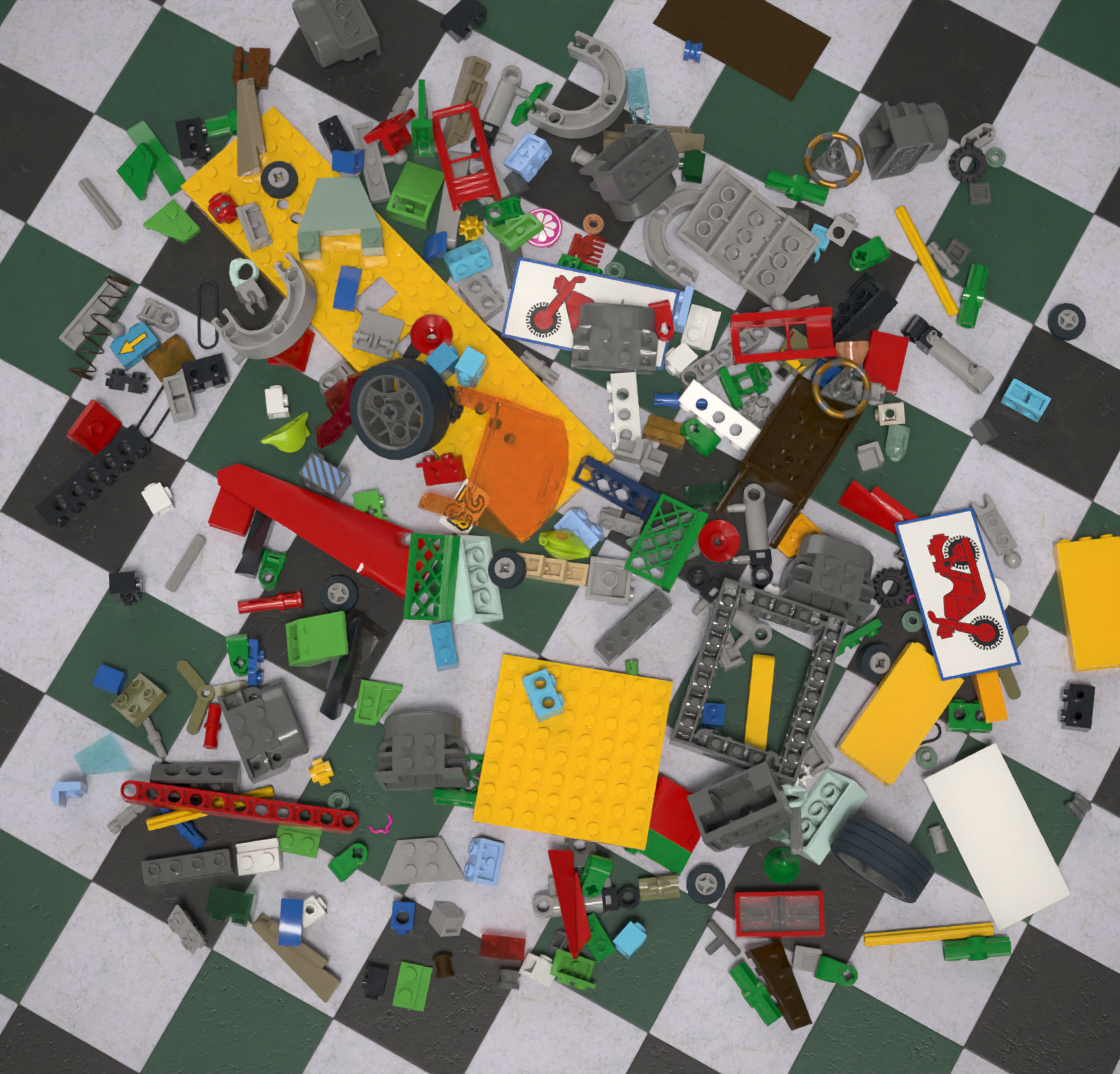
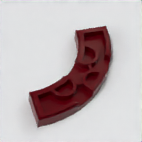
M365 370L347 376L346 393L340 407L329 420L315 427L317 446L322 449L334 443L343 436L342 433L349 425H353L349 408L351 391L356 380Z

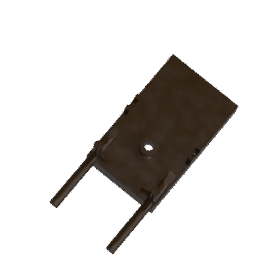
M798 373L743 458L738 468V474L713 513L721 516L738 488L743 486L747 477L794 504L769 543L771 548L777 549L793 521L799 516L801 510L804 509L822 478L826 475L829 467H831L837 454L858 423L863 411L855 417L847 419L835 418L824 413L814 400L812 381ZM822 396L825 402L835 410L844 411L855 408V406Z

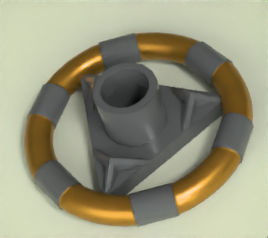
M831 131L822 133L815 137L805 150L804 166L806 172L820 186L829 189L844 188L852 184L862 173L864 165L863 152L859 144L849 135ZM837 139L816 161L811 163L814 149L818 144ZM841 141L845 142L855 152L856 163L852 174L850 173ZM814 169L847 178L828 181L823 179Z
M836 358L826 361L817 369L812 381V394L816 404L824 413L835 418L847 419L855 417L867 407L872 394V386L868 374L858 363L850 359ZM846 366L820 391L822 376L828 369ZM849 368L853 369L863 382L864 391L860 403H858ZM822 396L855 406V408L844 411L835 410L825 402Z

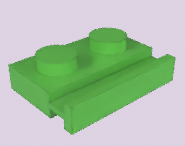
M279 825L276 838L280 839L279 848H281V852L317 859L322 831Z
M401 962L392 1006L424 1012L433 968Z

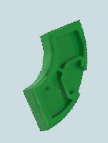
M549 82L536 85L530 96L517 106L511 119V124L517 127L526 122L529 111H537L534 104L536 99L545 101L553 85Z

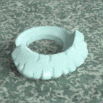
M236 258L231 261L229 276L234 287L247 281L239 278V270L244 264L252 266L253 274L251 277H253L255 282L257 281L259 268L250 259Z
M788 784L781 785L786 796L793 795L799 798L795 801H789L790 808L799 807L808 800L805 788L799 785L794 788Z

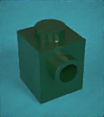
M699 150L685 151L684 158H680L678 169L682 170V182L702 184L705 153Z

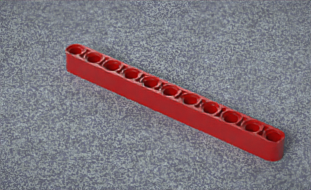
M135 780L125 781L120 788L122 800L129 804L340 834H351L358 825V817L351 811ZM128 787H133L136 789V794L129 797L125 795L124 790ZM154 790L158 793V797L150 800L147 798L146 793ZM176 793L180 796V800L172 803L168 800V796ZM197 796L201 798L202 803L199 806H194L190 803V799ZM219 799L223 802L224 806L221 809H215L212 806V802ZM236 803H243L246 809L243 812H237L233 806ZM264 806L267 809V813L265 815H258L255 808ZM286 809L289 816L287 818H280L277 815V811ZM307 812L311 819L304 822L300 820L299 814ZM321 816H330L332 823L329 825L323 824L320 819ZM350 818L354 823L353 827H345L342 824V820Z

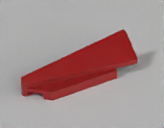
M853 480L839 500V505L895 535H897L894 523L919 518L876 486L870 493L855 480Z
M551 849L548 850L549 860L570 954L575 960L578 959L579 952L585 943H588L592 937L580 876L574 870L573 851Z

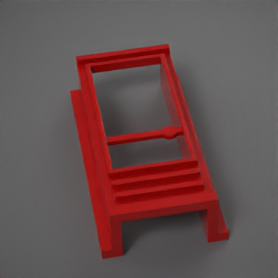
M472 101L431 111L434 140L453 212L461 210V203L488 196H492L493 201L501 200L478 108H473ZM469 112L480 153H473L470 156L449 160L439 119ZM481 156L485 171L454 179L451 164L473 158L478 159Z
M832 307L731 314L730 334L733 364L837 357V350L833 345L831 326ZM806 324L808 350L793 351L790 344L789 325ZM785 326L786 351L741 355L739 329Z

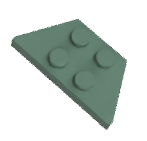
M687 513L680 516L682 525L691 522L694 515ZM676 518L667 522L666 525L670 529L679 526ZM663 524L652 529L653 534L665 530ZM681 529L669 532L672 543L682 540ZM641 534L625 541L632 550ZM666 534L655 537L658 548L669 545ZM652 538L643 540L641 545L644 552L655 549ZM698 538L686 561L700 556ZM679 545L674 546L675 552ZM671 548L660 551L663 562L671 560L674 556ZM657 552L645 555L647 562L651 565L660 563ZM661 566L656 568L660 572H663Z

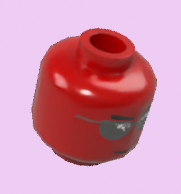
M220 192L209 200L208 211L217 223L231 224L237 219L236 207L239 206L230 194Z

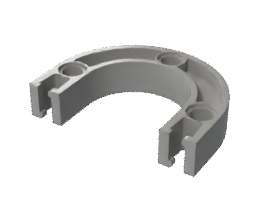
M576 31L574 35L577 42L576 46L580 47L582 44L585 46V49L575 47L574 43L570 42L567 47L570 57L596 68L603 74L605 86L601 96L589 107L576 111L563 110L537 98L534 102L537 109L536 113L540 114L543 112L546 114L545 117L535 115L534 110H530L527 114L531 125L553 135L571 139L589 137L609 127L621 114L628 96L626 73L617 53L604 42L580 31ZM615 101L613 105H607L609 102ZM560 119L559 122L552 123L553 120Z
M687 184L676 187L675 191L665 201L648 214L645 222L644 248L651 266L662 278L681 291H685L686 285L690 286V283H685L679 278L680 273L692 278V281L695 283L699 272L671 251L666 241L665 232L669 223L676 216L683 212L691 211L709 187V185ZM665 210L668 214L661 216L657 212ZM668 265H673L677 269L671 272L668 271L666 267Z
M289 252L284 257L291 263L290 268L287 270L283 268L280 261L273 265L286 285L287 300L282 312L271 324L260 330L248 331L238 317L227 308L222 313L229 319V323L224 326L219 322L220 319L218 317L211 321L221 338L244 357L266 359L282 353L303 335L312 320L317 299L314 282L301 263Z

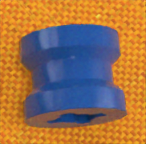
M686 40L683 60L688 61L691 59L699 63L703 43L698 42L694 44Z

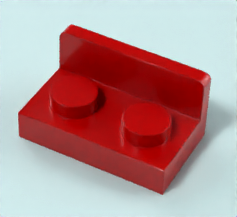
M446 453L440 455L441 458H435V455L422 457L423 461L416 463V468L422 467L426 486L463 482L466 480L462 455L453 456V453Z

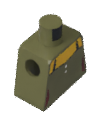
M793 328L789 333L793 351L808 350L807 338ZM787 339L785 340L779 352L786 351ZM822 358L775 361L780 365L775 375L781 381H785L790 374L795 378L798 373L803 376Z

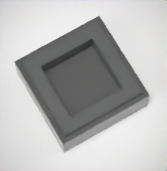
M990 182L969 183L970 205L991 204Z

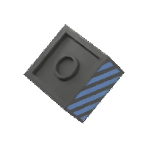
M311 453L298 473L301 484L318 495L340 502L351 485L346 469L341 466L336 468L325 461V457L320 453H317V455Z

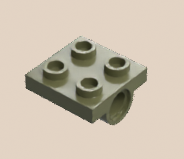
M139 673L111 705L138 728L167 695L144 675Z

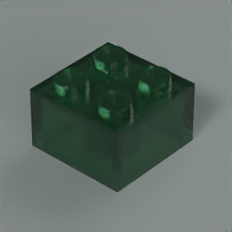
M211 886L205 913L210 916L212 921L225 923L226 920H230L235 926L247 927V924L253 925L258 898L254 894Z

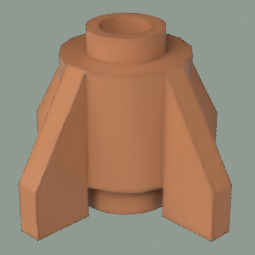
M865 340L836 342V346H834L837 350V358L850 359L862 366L869 350L868 341Z

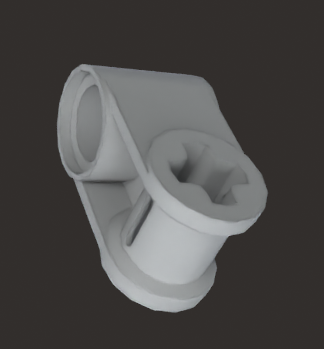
M145 299V306L141 313L137 314L136 318L146 325L156 327L167 333L176 331L179 321L175 313L153 300ZM166 318H173L169 324H163Z
M346 359L340 360L333 368L320 377L319 387L322 395L326 397L335 396L347 386V376L357 373L351 369ZM326 382L334 383L332 388H325L323 385Z

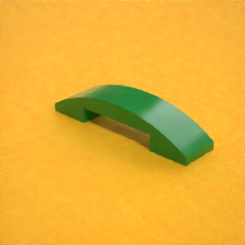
M142 120L128 129L126 133L136 147L140 143H146L158 157L153 171L168 194L172 197L182 190L181 185L186 181L148 125Z

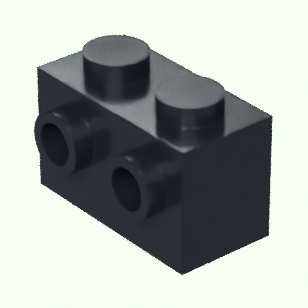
M460 0L440 19L441 28L459 44L462 40H467L470 37L472 30L476 26L480 27L487 19V8L478 0Z
M200 117L175 121L183 166L188 167L208 163L207 156L211 155L209 143H205L204 139L205 136H208L206 124L201 123Z
M222 353L181 364L189 393H202L206 388L210 387L221 388L230 382Z
M135 571L109 573V594L115 603L135 605L136 602L141 601V595L145 594L144 582H141V578L137 576Z
M1069 683L1066 689L1062 690L1061 701L1064 702V710H1060L1059 722L1062 723V729L1081 732L1091 730L1095 686Z

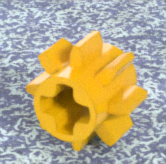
M466 215L464 221H459L461 227L459 228V235H465V241L468 239L477 240L479 235H484V222H478L477 215L475 217Z
M322 758L313 760V766L308 768L313 783L319 782L321 786L331 783L329 777L334 776L329 760L323 762Z

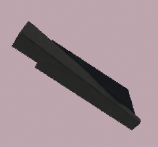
M257 509L242 551L243 557L235 570V574L256 579L264 551L268 547L276 523L275 520Z
M360 615L346 624L348 654L331 661L325 688L327 692L319 711L330 720H336L341 717L344 699L348 695L365 615Z

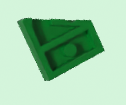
M140 143L116 171L140 201L147 198L145 192L148 183L152 181L153 169L156 167L158 159L146 143Z

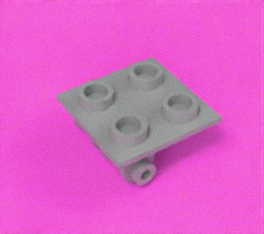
M365 309L359 327L354 332V341L351 348L392 360L405 321Z
M177 904L167 919L168 926L173 933H177L180 937L182 946L193 955L198 947L202 948L207 944L205 941L206 937L200 930L197 931L198 926H193L195 922L191 921L192 918L187 911H183Z

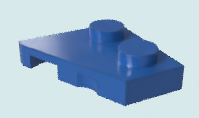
M249 639L251 650L250 658L248 659V687L259 688V684L263 683V671H260V663H264L265 650H262L258 640Z

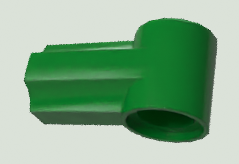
M237 109L229 111L225 116L205 120L209 139L228 134L237 136Z

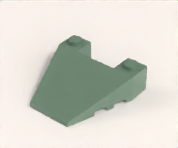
M359 176L318 178L297 232L300 260L321 259L320 237L361 234L363 257L384 255L382 227Z

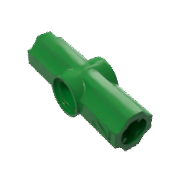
M771 169L765 183V188L783 193L793 201L800 202L804 200L824 207L829 193V188L811 183L801 175L794 174L789 176Z
M971 265L967 284L963 289L960 301L962 305L957 325L965 329L975 328L979 308H981L984 300V287L989 273V268L984 265Z
M1004 936L994 938L972 937L966 938V940L943 942L944 961L966 959L968 961L987 960L991 957L1011 956V941L1009 937Z
M744 961L728 972L742 991L741 994L752 1009L756 1010L767 1027L782 1017L779 1009L769 997L770 994L759 979H756Z

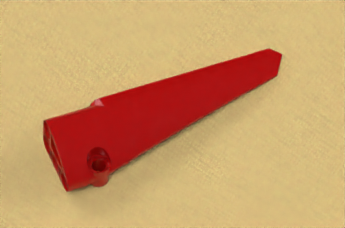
M235 464L217 471L219 486L359 574L369 577L405 600L410 545L405 544V538L415 532L241 464ZM418 538L417 547L421 550L426 544L422 538ZM433 544L435 550L438 551L439 547ZM428 549L423 556L428 562L433 557V554ZM420 559L415 565L417 572L424 566ZM428 571L421 576L423 580L427 576ZM418 581L413 586V591L415 593L420 587Z

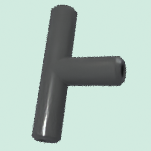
M711 919L707 923V927L716 935L717 939L705 951L712 955L724 944L734 957L738 956L741 950L717 923Z

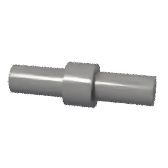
M147 717L143 722L148 733L147 738L150 744L154 746L159 758H165L168 755L161 742L162 737L159 731H156L150 717Z

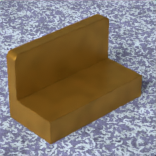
M174 334L142 359L154 372L158 380L163 383V378L173 376L182 369V363L193 361L195 357L184 341L177 334Z
M652 414L649 415L643 431V439L683 450L686 437L680 433L682 423Z

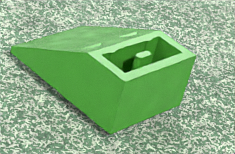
M407 161L386 208L387 218L427 230L445 181L443 172Z
M345 611L298 619L285 624L289 666L312 667L348 654Z

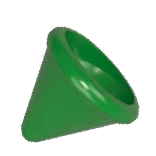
M784 847L776 848L767 854L764 861V869L771 881L777 884H788L794 881L800 873V860L797 855L791 853L790 849Z

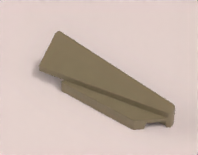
M476 56L464 58L450 107L472 101L473 108L477 107L479 110L488 82L484 81V78L491 67V63ZM469 112L447 117L443 129V137L447 149L468 140L473 126Z
M253 78L242 79L237 82L238 177L261 174L258 154L266 153Z
M624 124V132L603 130V151L634 125L667 128L677 153H685V151L690 150L703 151L704 134H694L691 128L687 126Z
M261 913L253 923L252 929L323 1002H328L341 984L339 980L324 970L329 962L303 942H301L300 947L278 946L279 925Z

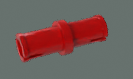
M209 704L207 723H204L206 731L203 747L215 750L217 749L218 732L221 730L220 717L222 709L220 705Z

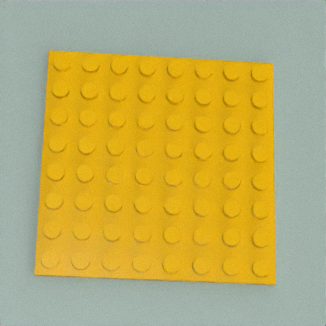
M503 654L472 822L645 850L673 682ZM547 669L549 675L553 674L557 684L554 687L557 694L561 693L565 705L562 706V714L538 723L523 687L522 678ZM538 681L534 686L537 689H543L546 687V684ZM545 701L543 703V707L547 709L555 705L552 701Z

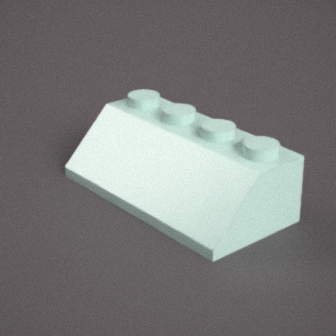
M457 535L460 536L453 610L455 624L473 625L504 619L498 586L492 583L488 575V566L493 558L490 537Z
M826 768L808 794V800L801 805L803 853L800 855L820 865L831 850V843L849 816L855 815L869 795L854 780ZM789 834L787 839L781 841L791 848Z

